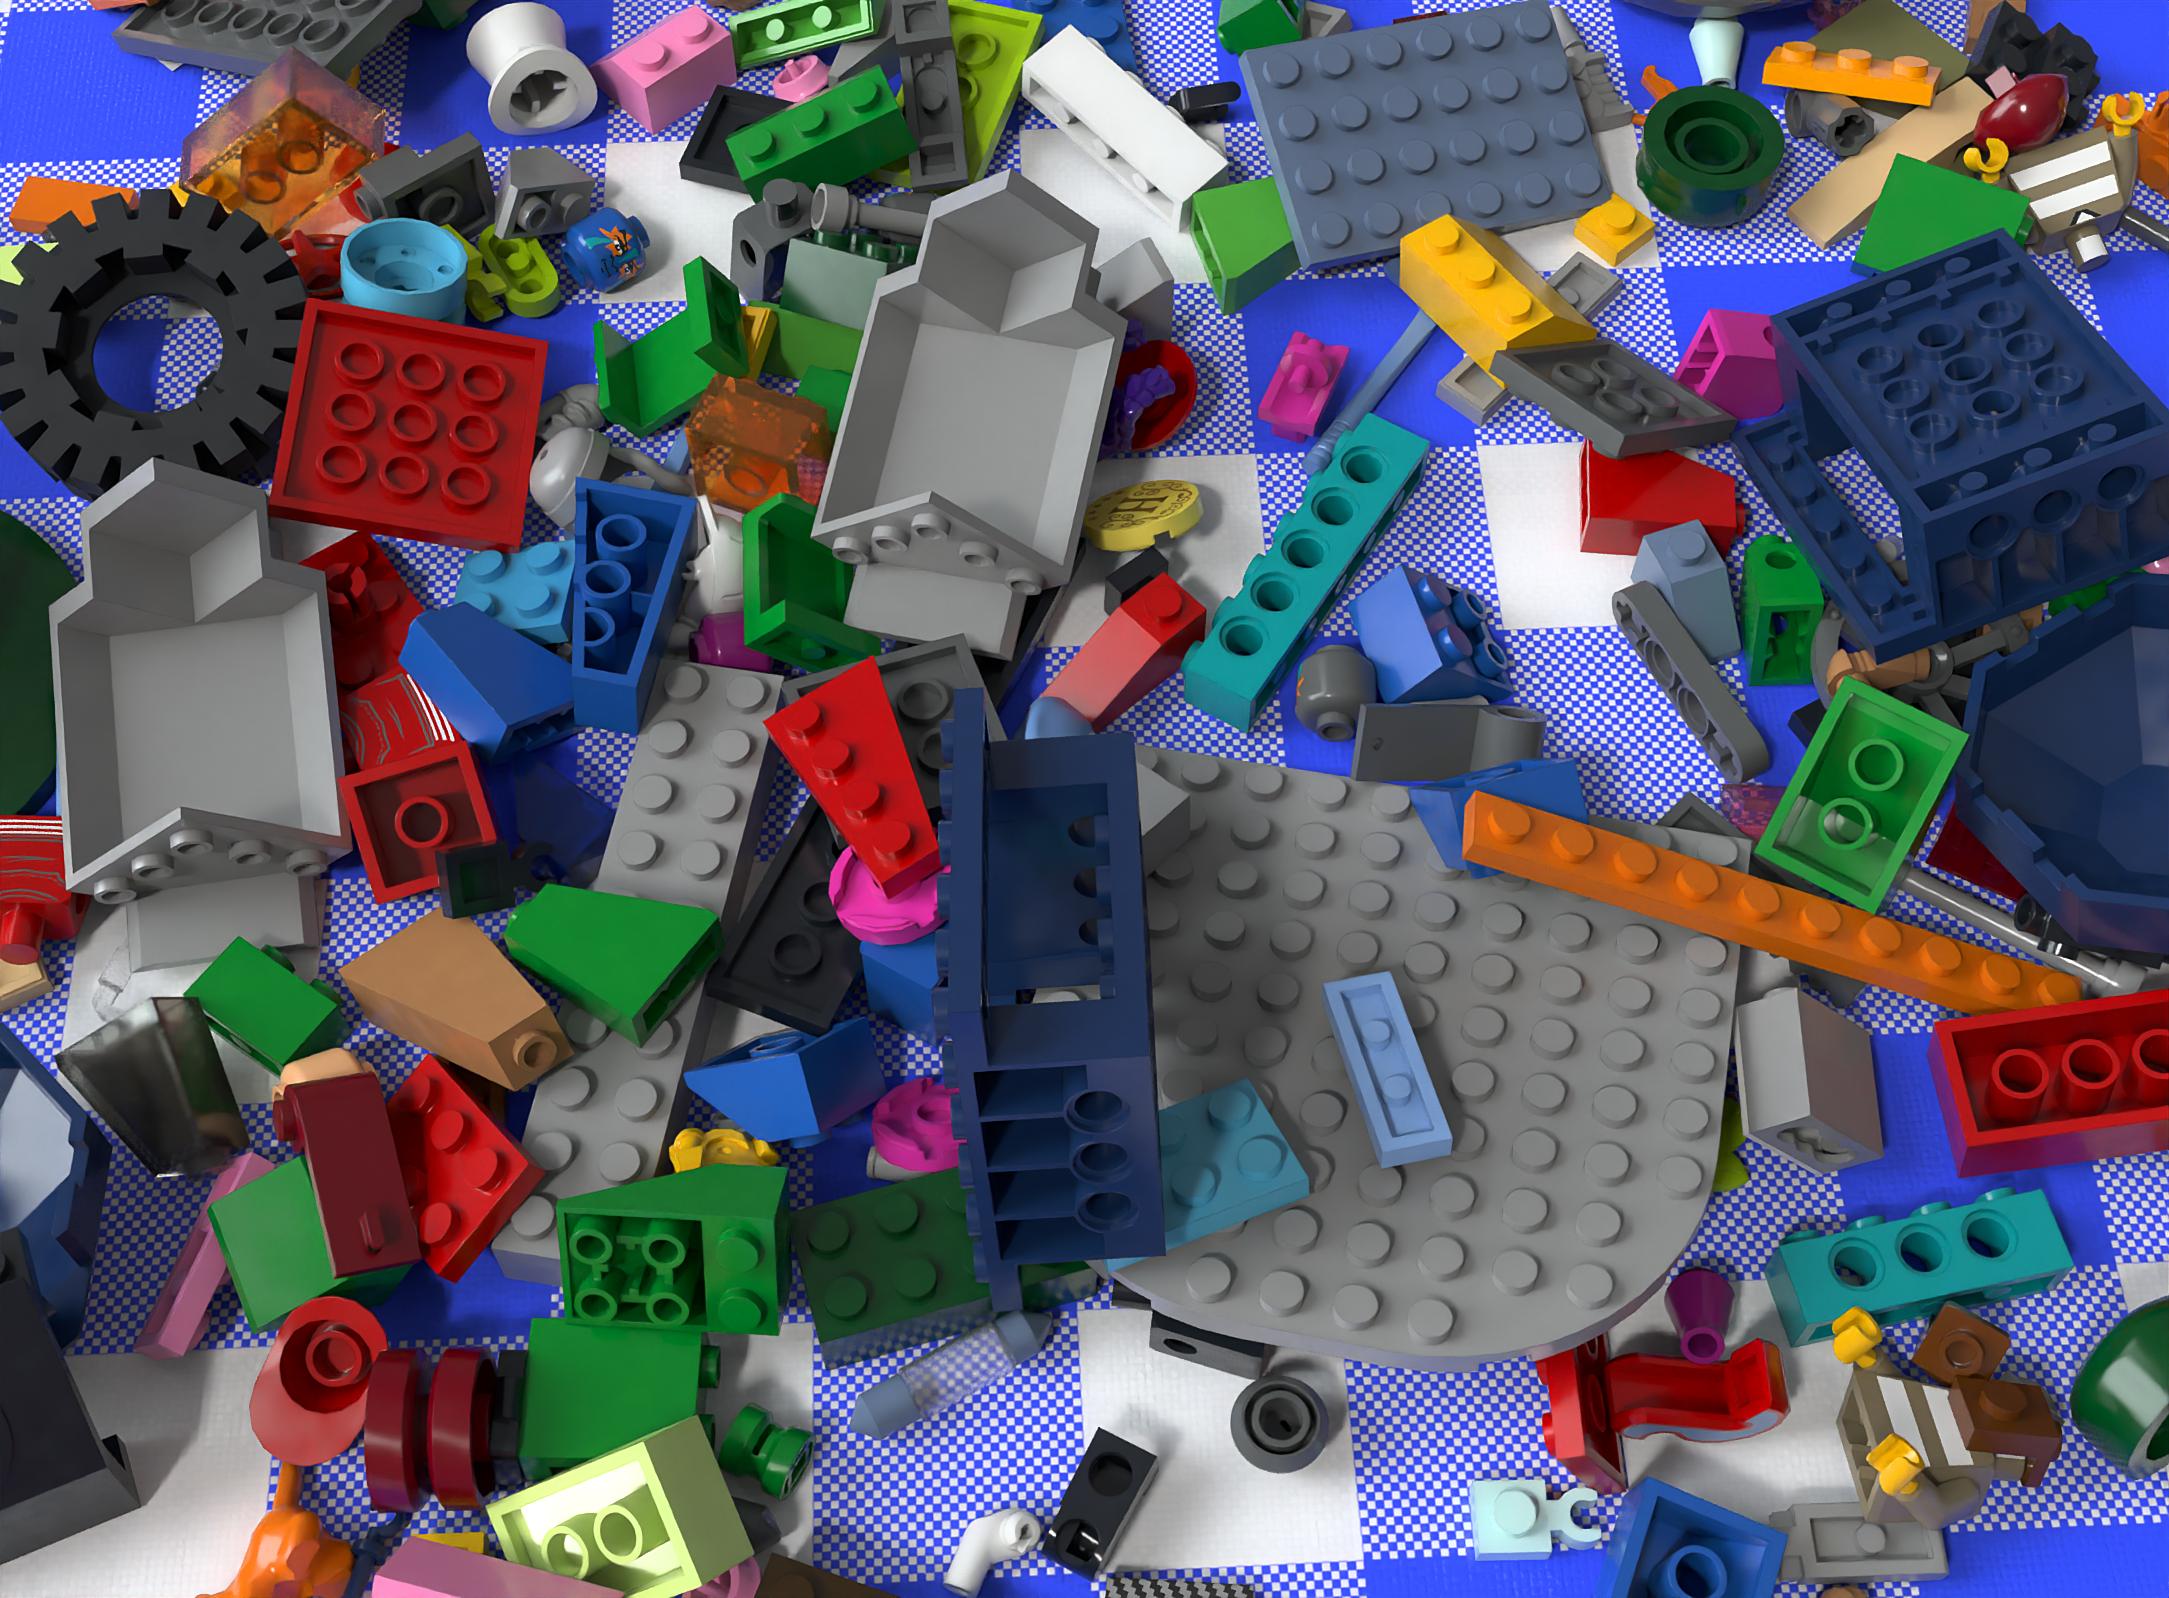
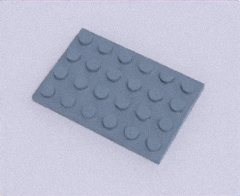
M1528 0L1245 50L1238 59L1303 273L1400 253L1401 238L1445 214L1472 222L1496 234L1580 217L1594 207L1601 206L1612 199L1548 0Z

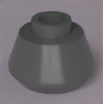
M1275 1375L1254 1381L1239 1394L1232 1408L1230 1429L1235 1446L1249 1463L1270 1473L1285 1474L1299 1471L1318 1458L1327 1442L1329 1417L1322 1399L1309 1385L1296 1378Z

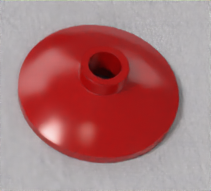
M1165 340L1147 341V344L1141 345L1136 350L1124 352L1120 356L1114 387L1122 388L1127 376L1130 374L1140 375L1146 368H1156V365H1160L1168 370L1170 379L1175 384V392L1173 394L1156 399L1150 406L1143 408L1142 415L1137 419L1131 449L1127 451H1146L1161 445L1182 427L1192 411L1198 390L1197 370L1187 352L1172 342Z

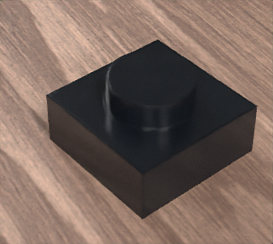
M1152 546L1105 577L1104 611L1110 616L1118 606L1161 573L1165 572L1168 575L1169 561Z

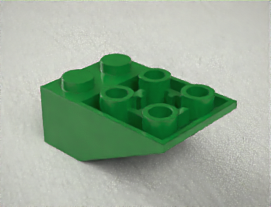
M717 1163L557 1201L555 1207L566 1324L779 1336L793 1284L788 1167Z

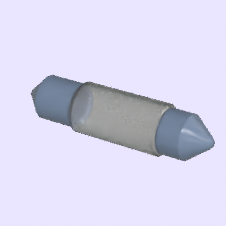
M1026 1310L1011 1311L995 1321L987 1320L899 1368L898 1374L858 1395L849 1424L851 1430L882 1440L921 1418L926 1420L1010 1374L1015 1371L1017 1365L1040 1353L1052 1324L1051 1317L1047 1314Z

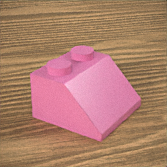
M693 5L668 15L587 67L596 86L653 136L708 101L717 84L729 87L738 81L731 33L698 5Z

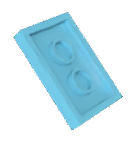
M1248 1078L1159 1110L1166 1251L1309 1197V1177ZM1150 1257L1105 1259L1102 1262L1108 1273Z

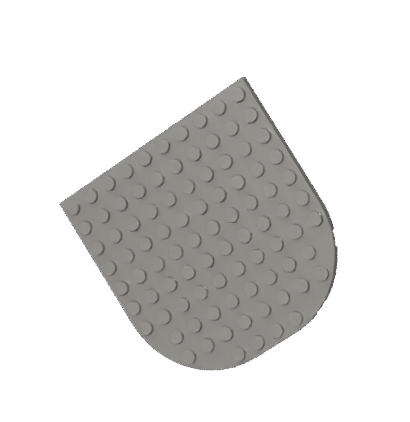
M1135 744L1136 761L1190 795V839L1145 878L1150 930L1159 1110L1248 1078L1309 1177V1197L1166 1251V1256L1150 1257L1108 1273L1102 1260H1088L1085 1262L1105 1280L1109 1281L1113 1277L1132 1291L1150 1299L1152 1309L1200 1329L1235 1338L1380 1366L1424 1372L1478 1371L1480 1363L1504 1361L1527 1355L1531 1362L1538 1361L1573 1349L1607 1332L1636 1312L1665 1284L1667 1274L1682 1257L1688 1245L1691 1246L1697 1236L1708 1206L1718 1159L1741 944L1505 872L1495 876L1472 879L1470 870L1448 868L1445 866L1411 802L1408 789L1413 787L1377 781H1355L1345 776ZM1588 815L1590 826L1748 874L1752 840ZM1390 971L1453 1141L1451 1155L1381 1169L1322 1003V990L1324 983ZM1100 985L1036 989L1032 1003L1100 999Z

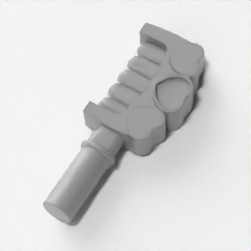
M1556 6L1551 8L1590 133L1594 134L1599 131L1629 125L1635 109L1632 104L1623 105L1618 93L1614 92V86L1603 67L1606 55L1603 51L1587 53L1585 42L1580 39L1564 7Z

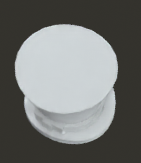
M534 2L512 3L490 11L474 24L466 43L467 56L471 65L491 86L488 110L493 124L499 130L508 134L522 136L547 134L572 127L591 114L597 102L595 81L585 64L567 50L565 25L555 10Z

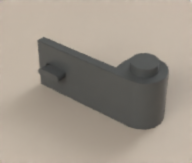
M1361 703L1350 778L1355 781H1439L1527 757L1542 758L1548 717L1535 710L1507 705Z

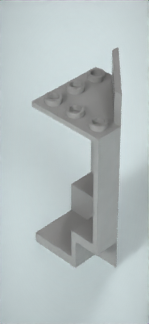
M1012 168L931 201L916 264L877 279L810 538L832 549V554L835 558L857 565L843 619L844 624L876 637L919 645L964 633L972 654L1008 661L1013 660L1027 595H1037L1042 590L1070 582L1128 325L1126 319L1096 300L1102 273L1091 267L1100 229Z
M152 457L80 512L84 581L49 606L66 891L94 895V899L101 903H126L130 974L214 962L238 935L259 950L265 944L274 947L279 952L320 946L314 875L323 873L327 870V865L353 851L350 819L337 778L345 776L325 572L284 561L281 531L268 528L264 489Z

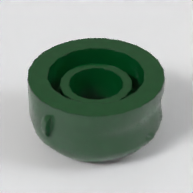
M1701 85L1671 92L1653 106L1644 123L1641 146L1636 155L1635 171L1637 186L1641 189L1647 200L1662 214L1685 225L1714 228L1743 221L1754 214L1771 193L1784 154V135L1780 123L1772 112L1758 100L1743 92L1727 87Z
M2164 1296L2139 1306L2122 1318L2102 1337L2080 1366L2069 1398L2073 1424L2080 1434L2131 1480L2144 1479L2169 1464V1296Z

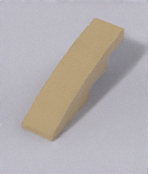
M1968 76L1935 95L1930 106L1919 105L1863 145L1859 154L1849 156L1788 207L1786 216L1822 251L1868 225L1897 153L1946 169L1953 165L1958 150L1973 141L1974 129L1979 113L1983 108L1992 103L1994 99Z

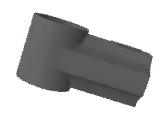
M1790 88L1787 91L1784 105L1785 121L1792 137L1813 135L1840 156L1859 154L1862 146L1873 138L1874 119L1863 112L1862 107L1855 103L1854 96Z

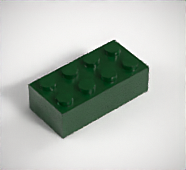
M959 1166L790 1212L791 1236L826 1371L993 1325V1321L1011 1312H993L989 1282L976 1283L973 1243L974 1238H982V1236L969 1237L966 1193L974 1191V1189H961ZM1085 1261L1023 1264V1310L1040 1312L1096 1296L1097 1272Z

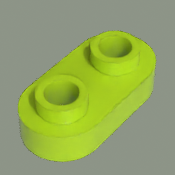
M495 223L488 226L480 234L477 245L479 252L483 255L482 265L487 274L494 273L498 275L506 284L507 290L505 293L500 294L511 312L521 317L534 318L551 312L559 304L562 292L557 272L535 236L501 240L495 235Z

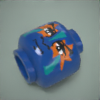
M605 207L572 224L565 234L566 245L561 247L560 250L569 273L580 287L586 288L590 286L595 291L606 293L643 272L646 267L644 249L650 246V240L645 228L635 216L626 218L617 209Z

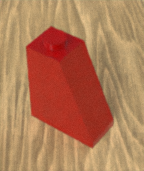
M1584 436L1579 454L1580 552L1637 556L1643 536L1699 519L1723 562L1725 561L1732 539H1740L1742 537L1745 524L1744 503L1735 502L1734 477L1670 450H1665L1661 454L1649 452L1630 455L1622 460L1612 459L1595 451L1592 447L1593 442Z

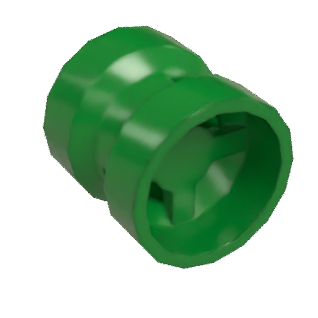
M749 1403L742 1409L729 1429L722 1444L717 1463L720 1470L736 1478L748 1475L760 1481L763 1492L783 1501L794 1491L811 1460L817 1439L816 1434L798 1425L786 1428L774 1422L772 1412L755 1403Z

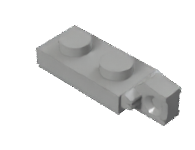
M1860 1502L1792 1504L1787 1511L1772 1512L1769 1515L1770 1528L1789 1535L1778 1572L1779 1582L1792 1583L1797 1581V1585L1930 1581L1942 1580L1949 1574L1941 1529L1938 1531L1928 1530L1920 1522L1866 1523Z

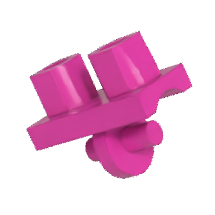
M1295 330L1258 408V419L1272 423L1271 432L1274 436L1296 443H1304L1307 435H1314L1349 359L1350 348L1343 345H1324L1321 341L1311 339L1305 333Z

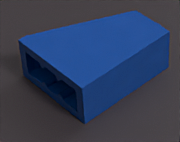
M465 601L440 610L435 608L426 610L414 618L410 624L408 636L398 662L465 740L474 742L477 754L489 768L586 729L587 726L575 724L572 664Z

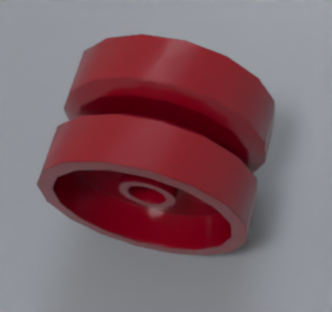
M489 1346L451 1347L445 1350L436 1367L424 1348L385 1349L379 1352L371 1371L364 1419L366 1480L372 1505L379 1513L417 1512L424 1508L432 1491L445 1511L486 1509L485 1506L490 1504L496 1486L490 1462V1438L497 1366L495 1356Z

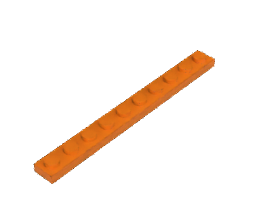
M1475 790L1464 807L1462 859L1973 1016L2084 1001L2082 981L2079 977L1883 916L1873 915L1867 911Z

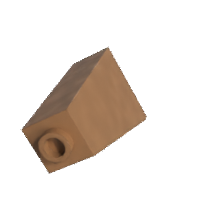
M442 905L338 969L339 974L364 1016L371 1024L514 1092L574 1054L547 1002L469 916L458 919L444 917Z

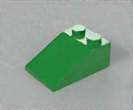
M1845 675L1754 853L1873 915L1887 911L1923 843L1970 740L1971 734L1862 681Z

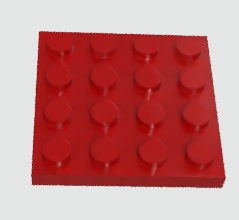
M307 297L268 504V516L480 552L496 550L501 554L519 553L549 341Z

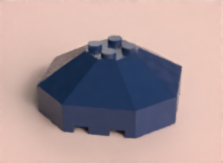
M2127 572L2106 585V597L2082 612L2073 604L2030 630L2029 643L2005 658L1995 651L1974 663L1962 730L1971 734V737L1955 770L1956 817L2078 944L2169 955V575Z

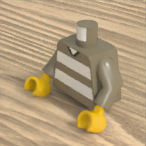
M2130 91V109L2122 117H2118L2116 113V97L2109 95L2105 98L2101 107L2102 114L2107 121L2113 123L2114 128L2109 133H2107L2105 126L2102 125L2008 158V149L2003 141L1996 138H1987L1986 144L1990 149V158L1986 164H1983L1981 154L1977 148H1968L1966 150L1964 163L1970 170L1981 172L1982 178L1980 181L2031 198L2024 215L2035 219L2025 244H2029L2036 255L2046 256L2068 248L2078 272L2097 268L2110 259V253L2102 236L2116 229L2124 210L2131 205L2139 168L2138 131L2132 129V124L2142 117L2145 109L2144 100L2139 93Z
M1855 1306L1832 1322L1833 1333L1837 1336L1833 1341L1835 1356L1845 1364L1853 1362V1373L1836 1424L1866 1523L1920 1522L1926 1529L1938 1531L1957 1521L1970 1520L1978 1515L1992 1480L2017 1482L2021 1479L2025 1467V1457L1965 1449L1947 1399L1950 1388L1922 1383L1901 1373L1884 1350L1876 1346L1882 1341V1333L1876 1321L1867 1311Z

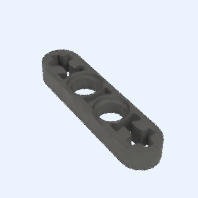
M1645 580L1616 591L1612 596L1611 604L1617 625L1720 774L1732 785H1740L1764 774L1769 769L1770 762L1762 737L1658 590Z

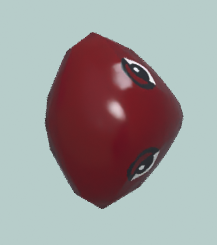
M2002 66L1985 79L1997 99L1979 113L1973 135L1974 147L1990 152L1986 139L1996 138L2005 143L2008 154H2022L2048 145L2058 134L2069 102L2067 76L2055 73L2029 74L2020 80L2017 74L2014 72L2011 74L2006 66Z

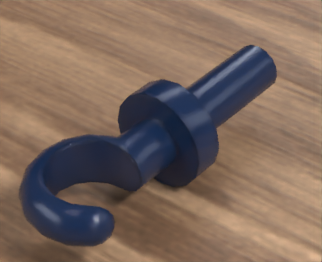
M371 1502L370 1510L376 1511L375 1507L372 1505ZM406 1512L396 1513L395 1518L388 1525L369 1527L365 1539H356L350 1551L354 1554L356 1563L342 1598H362L374 1566L384 1565L388 1557L389 1551L382 1545L384 1540L394 1537L401 1531L405 1524Z

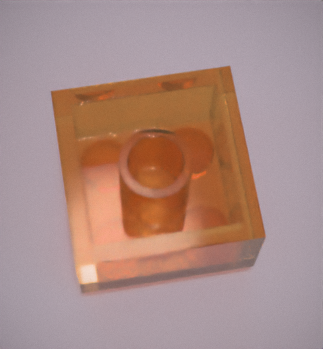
M716 372L684 426L697 495L706 494L710 503L745 515L781 492L798 496L803 501L818 507L832 456L827 408L818 406L813 401L804 397H790L763 388L749 379H735Z

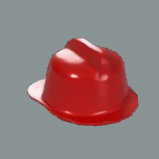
M336 1295L312 1298L294 1309L279 1329L272 1348L255 1381L249 1410L252 1430L262 1447L281 1462L303 1467L328 1462L347 1450L364 1425L367 1390L373 1364L380 1351L389 1349L387 1333L373 1312L356 1300Z

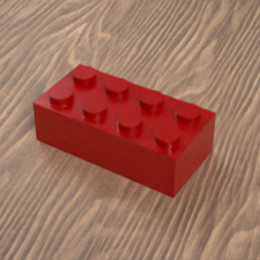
M2169 988L1934 1022L1927 1059L1959 1179L2169 1150Z

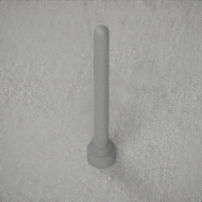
M820 183L816 188L811 205V225L814 230L825 229L841 232L842 229L851 230L856 225L923 237L928 217L926 214L858 202L857 197L848 194L845 187Z
M1912 866L1899 887L1900 890L2069 975L2081 978V981L2091 985L2089 992L2100 998L2137 993L2149 971L2138 964L2124 960L2119 963L2107 957L2104 963L2082 951L2079 952L2077 961L2037 950L2040 937L2018 931L2014 926V917Z

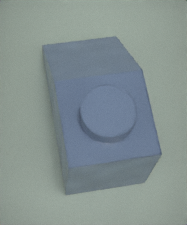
M1699 519L1643 536L1630 577L1632 582L1635 584L1646 580L1658 590L1710 664L1738 656L1741 651V644L1727 568Z

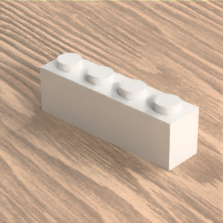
M1071 24L1023 62L1022 96L1177 233L1190 223L1192 193L1226 186L1229 162L1226 160L1221 149L1212 141H1204L1186 125L1183 117L1176 109L1160 103L1146 90L1143 82L1137 75L1130 71L1125 72L1107 56L1103 47L1095 39L1083 36Z

